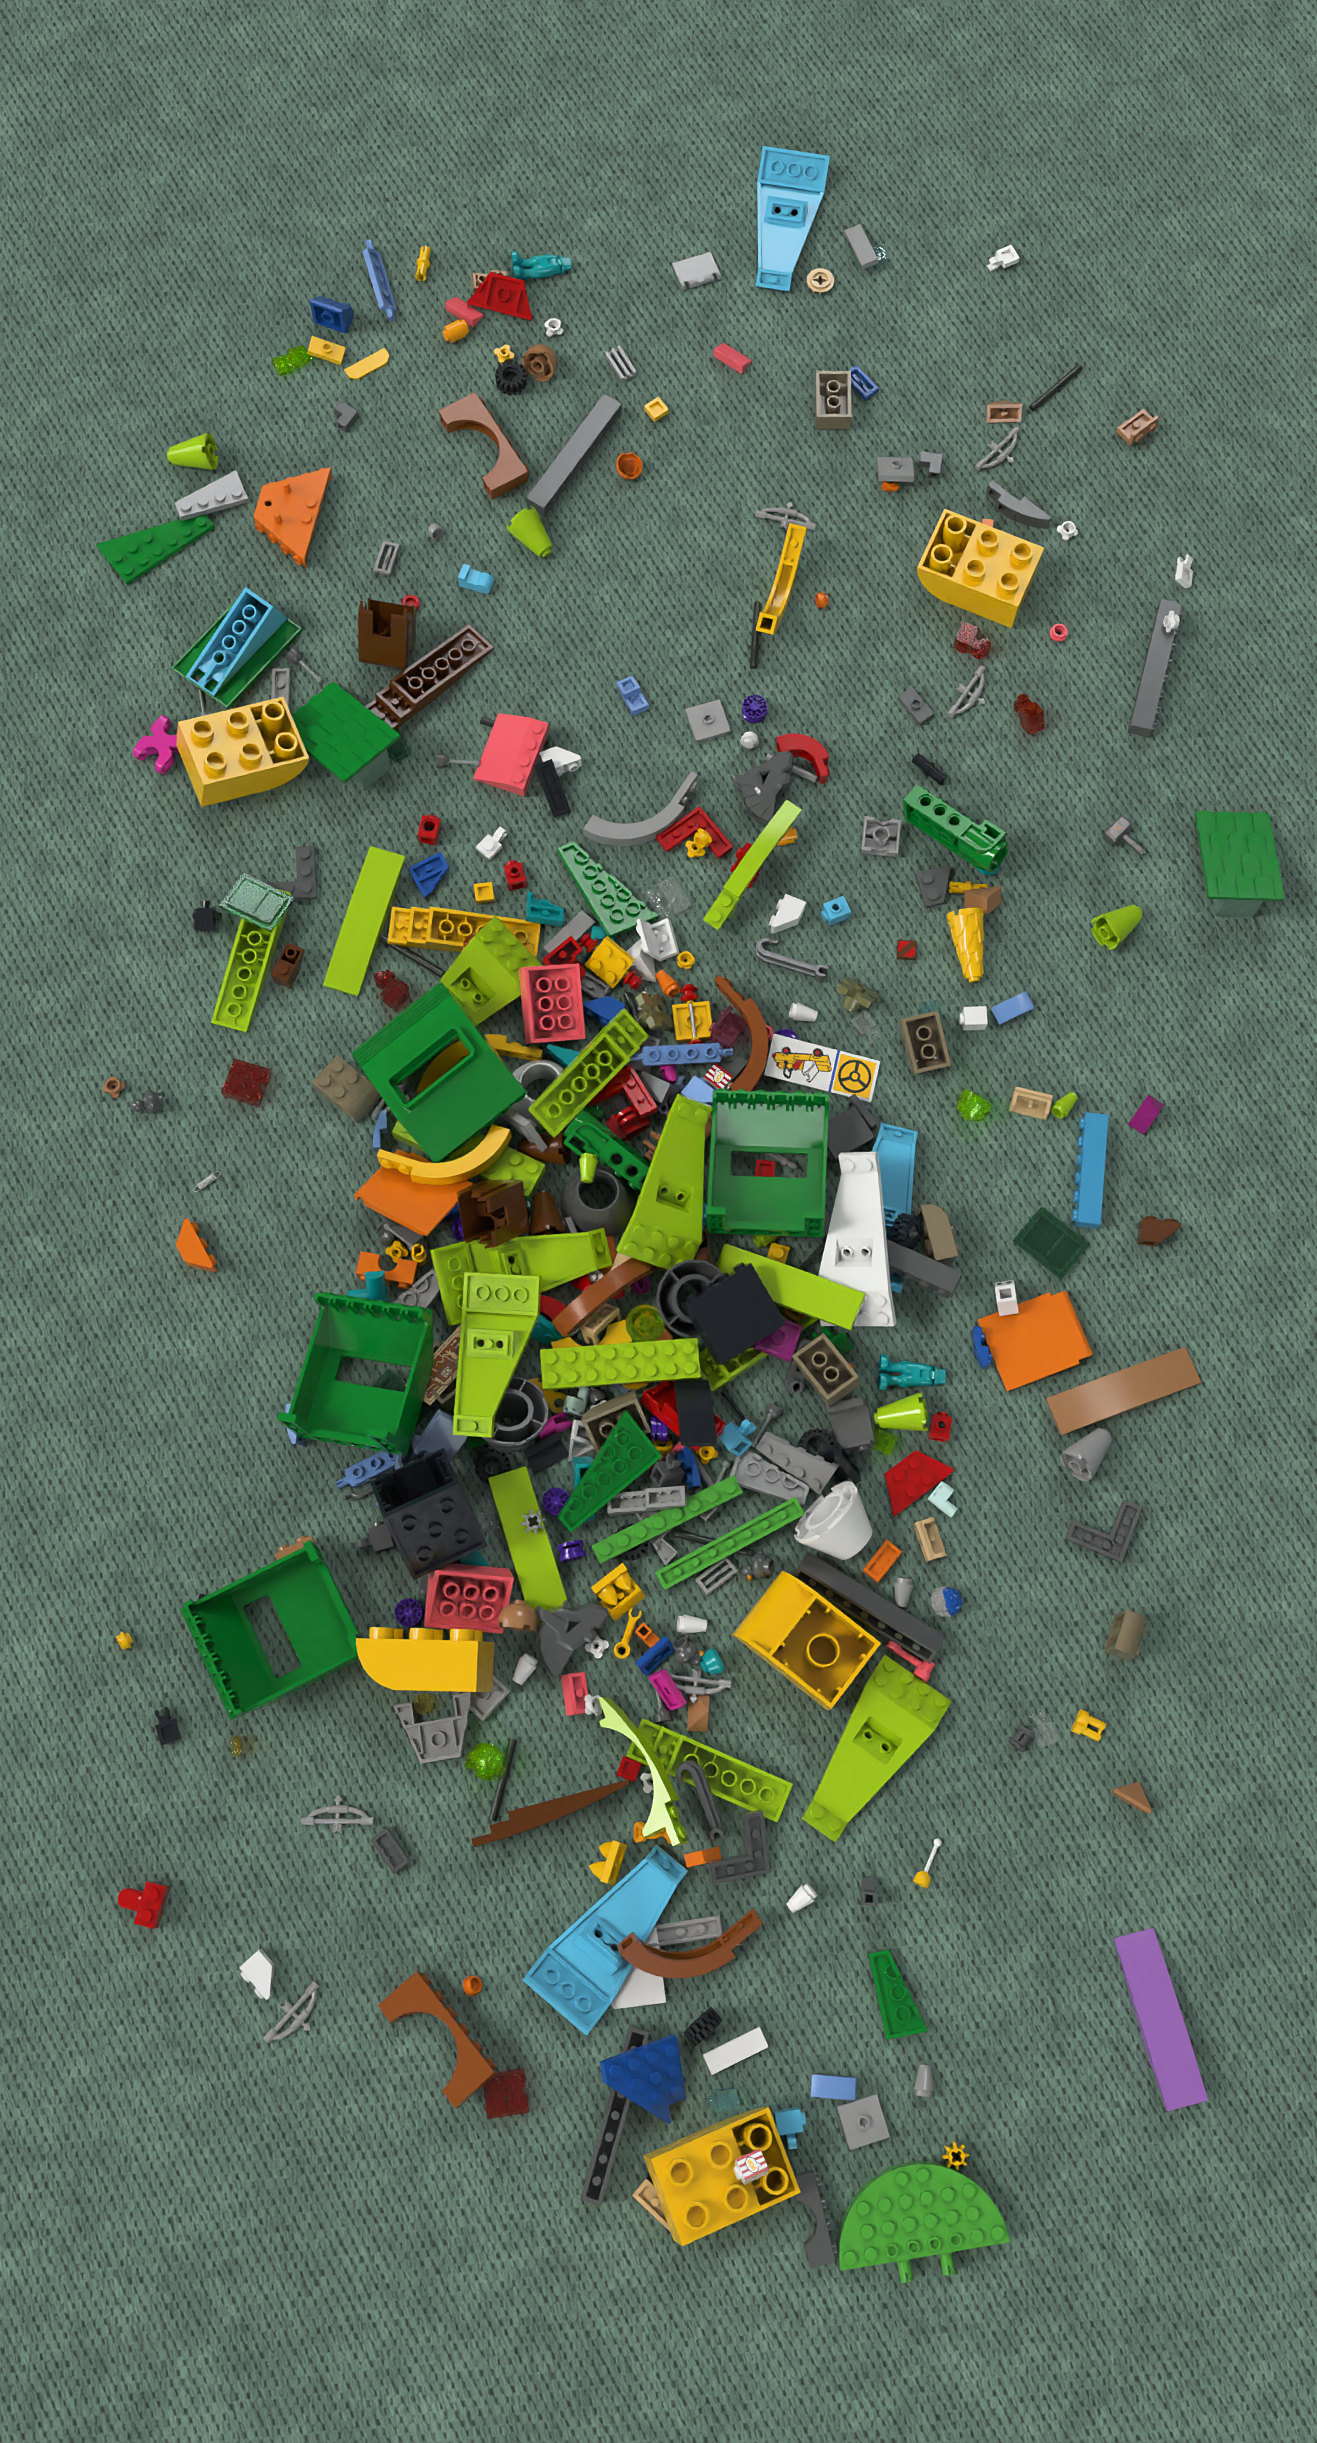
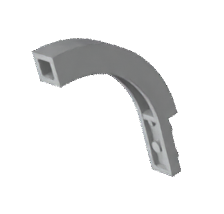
M691 771L671 802L652 818L638 823L620 824L592 815L583 828L584 836L593 841L612 846H632L656 839L657 835L679 821L684 815V806L689 799L688 795L690 792H694L698 786L697 774Z

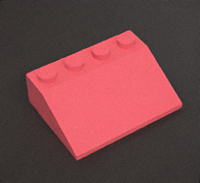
M498 713L482 754L481 764L477 767L473 780L525 797L535 771L534 765L539 761V752H542L550 732L549 724L529 717Z
M579 963L520 968L519 979L525 1044L586 1039Z
M450 1563L430 1572L427 1585L424 1626L442 1629H473L503 1634L504 1628L497 1626L500 1612L503 1607L509 1604L514 1581L510 1569Z

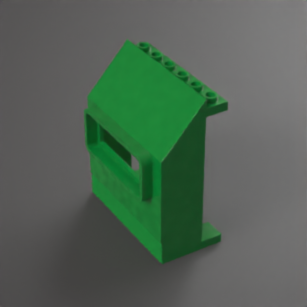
M441 981L351 1052L395 1117L434 1163L446 1161L452 1153L461 1149L471 1138L478 1136L482 1129L493 1124L496 1118L508 1112L511 1106L523 1100L525 1095L529 1093L516 1079L464 1008L465 1005ZM459 1038L470 1054L409 1102L398 1085L452 1041Z
M724 1088L713 1090L708 1201L706 1206L707 1232L824 1238L829 1094L824 1092L811 1094L803 1091L787 1093L782 1090L776 1092H767L766 1090L754 1092L745 1089L729 1091ZM731 1153L807 1155V1177L730 1175Z
M330 1292L316 1293L314 1301L321 1309L289 1413L279 1412L277 1420L301 1438L407 1456L434 1364L432 1309L401 1303H390L382 1300H370L363 1297H351L344 1294L338 1295ZM346 1356L412 1367L405 1392L337 1381L343 1358Z
M311 1540L303 1543V1548L195 1602L189 1600L183 1603L185 1607L180 1609L230 1720L276 1703L359 1660L356 1638H361L319 1547ZM266 1595L270 1596L301 1663V1667L280 1678L275 1677L244 1609L246 1605Z

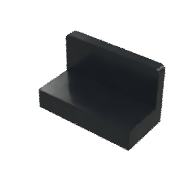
M558 1432L523 1451L535 1474L569 1455Z
M840 1443L820 1453L824 1461L831 1464L833 1462L839 1464V1467L833 1474L839 1482L848 1478L854 1484L862 1481L860 1469Z

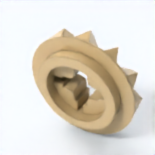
M823 268L812 270L807 276L808 288H811L813 292H819V294L822 292L827 293L834 284L832 273ZM820 277H821V280H822V284H821V285H819V282H818V280H819Z

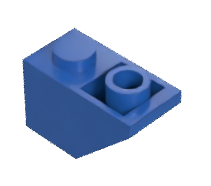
M611 996L583 1003L584 1015L590 1019H598L604 1027L622 1009H626L624 1003Z

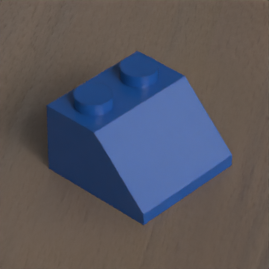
M322 296L310 300L314 323L346 334L354 318L351 306Z

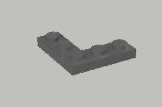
M314 845L295 847L297 881L260 884L292 893L291 901L317 899Z
M1122 1500L1109 1535L1072 1520L1065 1540L1121 1563L1142 1507L1127 1500Z
M762 1810L741 1813L746 1855L708 1862L711 1884L714 1885L770 1873L764 1813Z

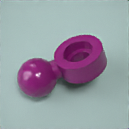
M652 1273L631 1284V1289L635 1294H645L650 1290L648 1277Z

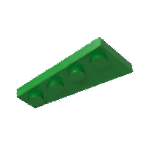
M889 1950L868 1953L886 2040L926 2032V2026Z

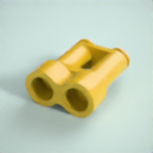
M1080 1709L1071 1731L1078 1735L1083 1734L1099 1742L1102 1736L1101 1731L1105 1729L1106 1723L1090 1716L1089 1712ZM1090 1724L1098 1728V1731L1095 1732L1087 1728V1725Z

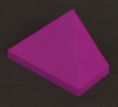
M1148 1095L1128 1125L1144 1135L1164 1104Z

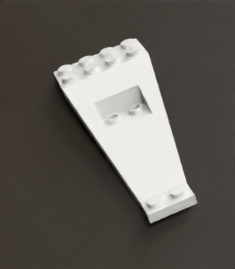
M840 1153L838 1157L841 1177L818 1276L866 1294L853 1326H895L896 1317L890 1285L878 1153ZM820 1320L821 1326H836Z

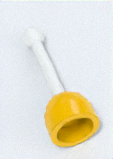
M939 1838L934 1840V1847L924 1871L918 1872L913 1879L915 1884L927 1889L931 1882L928 1870L938 1847L942 1844Z

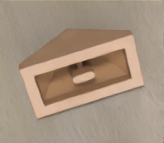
M1000 400L987 404L986 423L1021 422L1022 403Z
M689 1694L687 1731L707 1732L709 1694L704 1696L696 1695L698 1700L695 1703L691 1702L690 1697H692V1694Z
M1140 1782L1113 1788L1110 1791L1113 1795L1145 1814L1151 1813L1152 1809Z

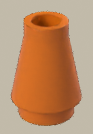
M664 970L658 971L655 977L663 994L669 998L678 994L680 990L679 983Z

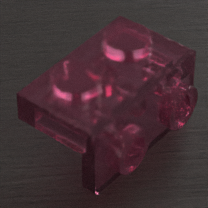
M731 1005L726 1010L723 1009L721 1011L718 1021H714L709 1029L711 1032L709 1040L719 1043L720 1046L726 1049L732 1047L747 1027L744 1019L732 1013L733 1006Z

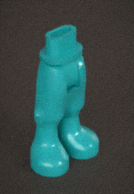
M511 251L513 277L519 280L528 278L538 279L563 274L564 271L572 270L570 257L563 258L560 255L559 258L558 255L546 254L524 259L520 257L518 251Z
M880 1354L878 1372L884 1373L878 1374V1390H886L888 1386L893 1385L909 1388L931 1385L936 1387L937 1384H945V1369H937V1366L933 1367L909 1361L892 1362L887 1354ZM885 1372H899L902 1375L893 1376L888 1375Z

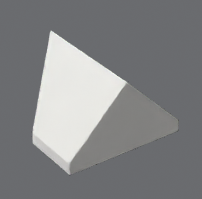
M640 939L626 951L636 959L628 972L636 970L635 975L637 977L643 976L642 980L657 982L654 959L643 952L641 948L642 940Z
M579 1420L573 1421L568 1462L572 1460V1457H579L594 1450L582 1421Z

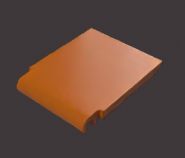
M400 1149L394 1152V1154L416 1161L432 1163L413 1152L408 1154ZM381 1166L354 1194L356 1201L362 1198L364 1205L418 1234L428 1236L458 1203L456 1192L473 1185V1183L465 1180L447 1185L420 1184L412 1182L410 1173L404 1174L398 1169L392 1167L388 1169Z
M1067 1291L1052 1296L1049 1292L1018 1304L1019 1313L999 1316V1312L977 1320L979 1326L982 1327V1333H985L986 1343L992 1353L1006 1391L1014 1390L1080 1364L1079 1361L1094 1355Z

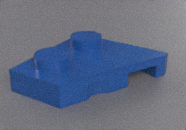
M441 852L408 868L424 900L430 896L450 870Z

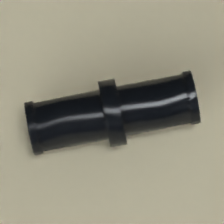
M917 753L911 762L924 771V775H928L936 781L938 785L946 778V775L938 770L933 762L930 763L920 753Z

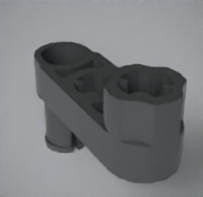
M808 1338L798 1340L795 1353L801 1350L803 1345H807L812 1341ZM792 1357L783 1384L786 1390L797 1394L803 1390L802 1384L805 1376L800 1370L796 1371V1363Z

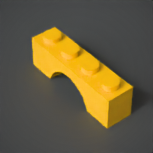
M626 1320L607 1325L606 1334L597 1345L633 1343ZM570 1337L551 1342L552 1348L581 1346Z

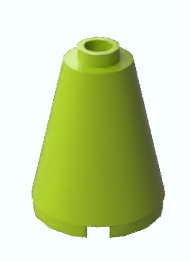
M204 433L171 446L169 451H167V459L172 465L207 470L216 469L218 466V456H215L214 450L218 449L212 434Z
M530 506V510L524 508L510 520L512 524L510 527L507 524L506 529L538 557L543 556L545 558L551 554L553 545L534 506Z
M1132 904L1094 917L1091 921L1094 926L1091 928L1094 938L1101 946L1106 945L1109 947L1107 948L1108 950L1115 949L1142 920L1143 912L1141 908Z
M919 1392L877 1408V1412L874 1413L875 1423L879 1424L880 1428L929 1431V1426H925L926 1421H928L925 1399H921L924 1393Z

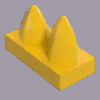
M621 1563L593 1585L591 1589L597 1598L599 1597L604 1602L616 1606L618 1599L613 1585L615 1584L624 1590L631 1589V1577L628 1569Z
M612 1840V1842H605L599 1846L600 1852L607 1860L606 1862H595L589 1865V1868L597 1878L601 1879V1882L616 1885L627 1845Z

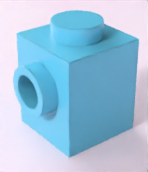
M844 896L824 903L821 911L824 922L827 921L829 926L847 920L851 915V910Z

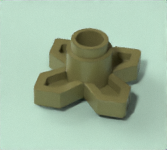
M849 977L840 982L836 989L837 992L845 995L842 1006L851 1012H856L857 1009H860L861 1005L869 1008L872 1003L876 1002L879 996L878 993L867 989Z
M640 993L635 997L642 1008L638 1015H636V1020L642 1028L649 1027L652 1030H657L661 1027L663 1031H670L674 1028L671 1018L664 1013V1003L659 995L649 997L646 993Z

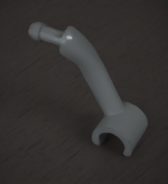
M371 1486L359 1493H348L342 1499H348L349 1501L358 1500L374 1491Z

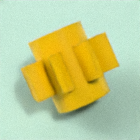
M952 2141L951 2147L944 2146L947 2152L942 2155V2158L949 2160L946 2164L948 2168L953 2164L955 2169L959 2170V2165H967L964 2160L969 2154L962 2151L965 2147L963 2144L957 2147L955 2141ZM953 2151L955 2153L958 2152V2155L960 2156L958 2160L955 2158L953 2159V2156L951 2155Z

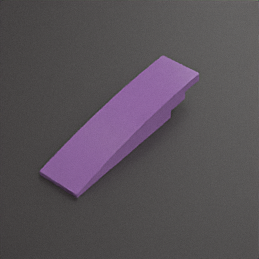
M1154 1928L1113 1938L1149 2064L1152 2066L1166 2111L1208 2101L1185 2022Z

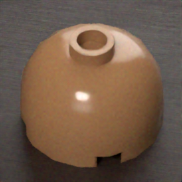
M533 345L525 352L522 358V366L525 367L527 374L530 373L536 376L533 379L545 382L554 375L557 369V356L552 348L547 345Z
M515 1600V1604H508L503 1607L498 1618L497 1627L537 1632L538 1616L534 1608L527 1605V1601Z

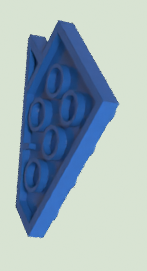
M675 2035L666 2036L600 2061L603 2083L665 2123H671L668 2105L686 2099L677 2037Z

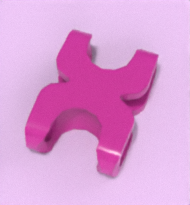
M161 715L152 724L151 732L153 736L142 737L133 749V756L138 760H144L150 754L159 755L155 762V769L161 775H164L174 764L175 759L172 753L180 754L176 745L177 734L172 736L167 734L171 727V722L165 715Z

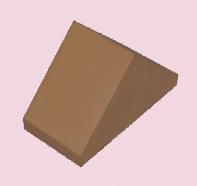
M1001 886L964 890V908H983L984 914H988L1001 905Z

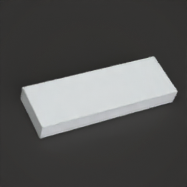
M757 2027L704 2053L703 2056L713 2075L768 2048V2045L760 2027Z

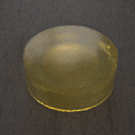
M419 1694L414 1699L413 1707L419 1714H428L434 1707V1701L428 1694Z
M238 1736L231 1737L233 1757L241 1755L240 1738Z

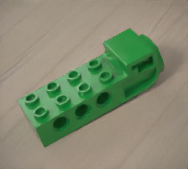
M916 785L903 799L904 819L974 867L992 873L1008 855L1009 847L1006 842V832L987 819L982 824L977 825L970 817H965L955 807H950L943 799L935 797L928 789L922 788L919 785Z
M582 1109L563 1133L566 1137L564 1144L580 1157L584 1153L597 1155V1160L602 1165H609L613 1168L612 1172L619 1178L624 1177L629 1181L627 1184L635 1190H642L644 1178L647 1176L651 1163L589 1112ZM577 1136L586 1143L584 1147L574 1140L573 1137ZM614 1154H620L622 1161L616 1160ZM629 1166H635L638 1172H631Z

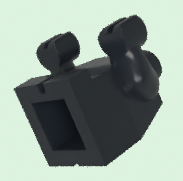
M202 901V908H197L193 912L194 930L216 932V920H222V913L210 908V901Z

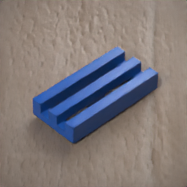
M857 365L849 370L851 371L852 388L865 401L868 397H872L874 393L879 391V388ZM853 372H856L866 382V384L871 388V390H869L867 386L864 384V382L860 378H858Z
M663 1636L635 1664L647 1677L675 1651L673 1644L666 1636Z

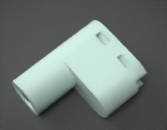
M587 1387L579 1388L577 1398L566 1396L563 1412L582 1418L585 1414L591 1389Z
M941 1481L927 1500L950 1518L958 1509L947 1500L954 1492V1489Z

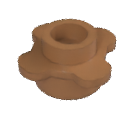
M112 1076L106 1081L103 1091L111 1094L113 1098H118L120 1091L125 1088V1083L119 1082L116 1077Z

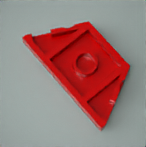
M490 272L485 281L476 289L477 291L467 301V304L532 321L525 282L523 280Z
M915 1450L887 1471L884 1476L893 1516H896L954 1472V1469Z

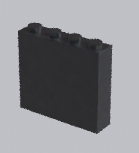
M739 1263L733 1267V1272L730 1274L726 1272L717 1277L719 1281L714 1284L710 1282L701 1288L703 1291L698 1294L696 1292L690 1294L685 1298L687 1301L681 1304L716 1365L727 1363L786 1324L752 1263Z

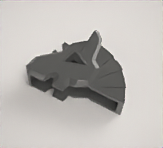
M789 751L778 752L767 762L762 760L763 765L756 766V762H754L753 768L744 775H733L732 777L734 787L742 792L743 802L749 816L751 815L757 823L764 827L774 817L776 803L781 798L782 792L790 790L791 781L789 780L790 776H792L793 754Z
M564 1600L562 1606L550 1610L536 1606V1613L540 1619L536 1634V1648L548 1672L557 1679L573 1650L582 1646L585 1641L593 1643L597 1636L593 1629L602 1628L609 1617L607 1608L593 1602L583 1605L575 1602L574 1607L569 1608L568 1600Z

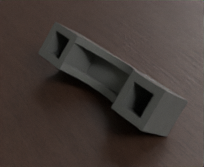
M813 2169L796 2173L794 2176L801 2193L794 2195L793 2198L795 2201L807 2204L813 2210L816 2218L815 2229L812 2235L804 2242L810 2268L835 2262L834 2255H837L838 2252L835 2241H830L829 2237L832 2227L830 2219H825L823 2210H827L824 2196L820 2197L818 2188L822 2187L819 2174L815 2175Z

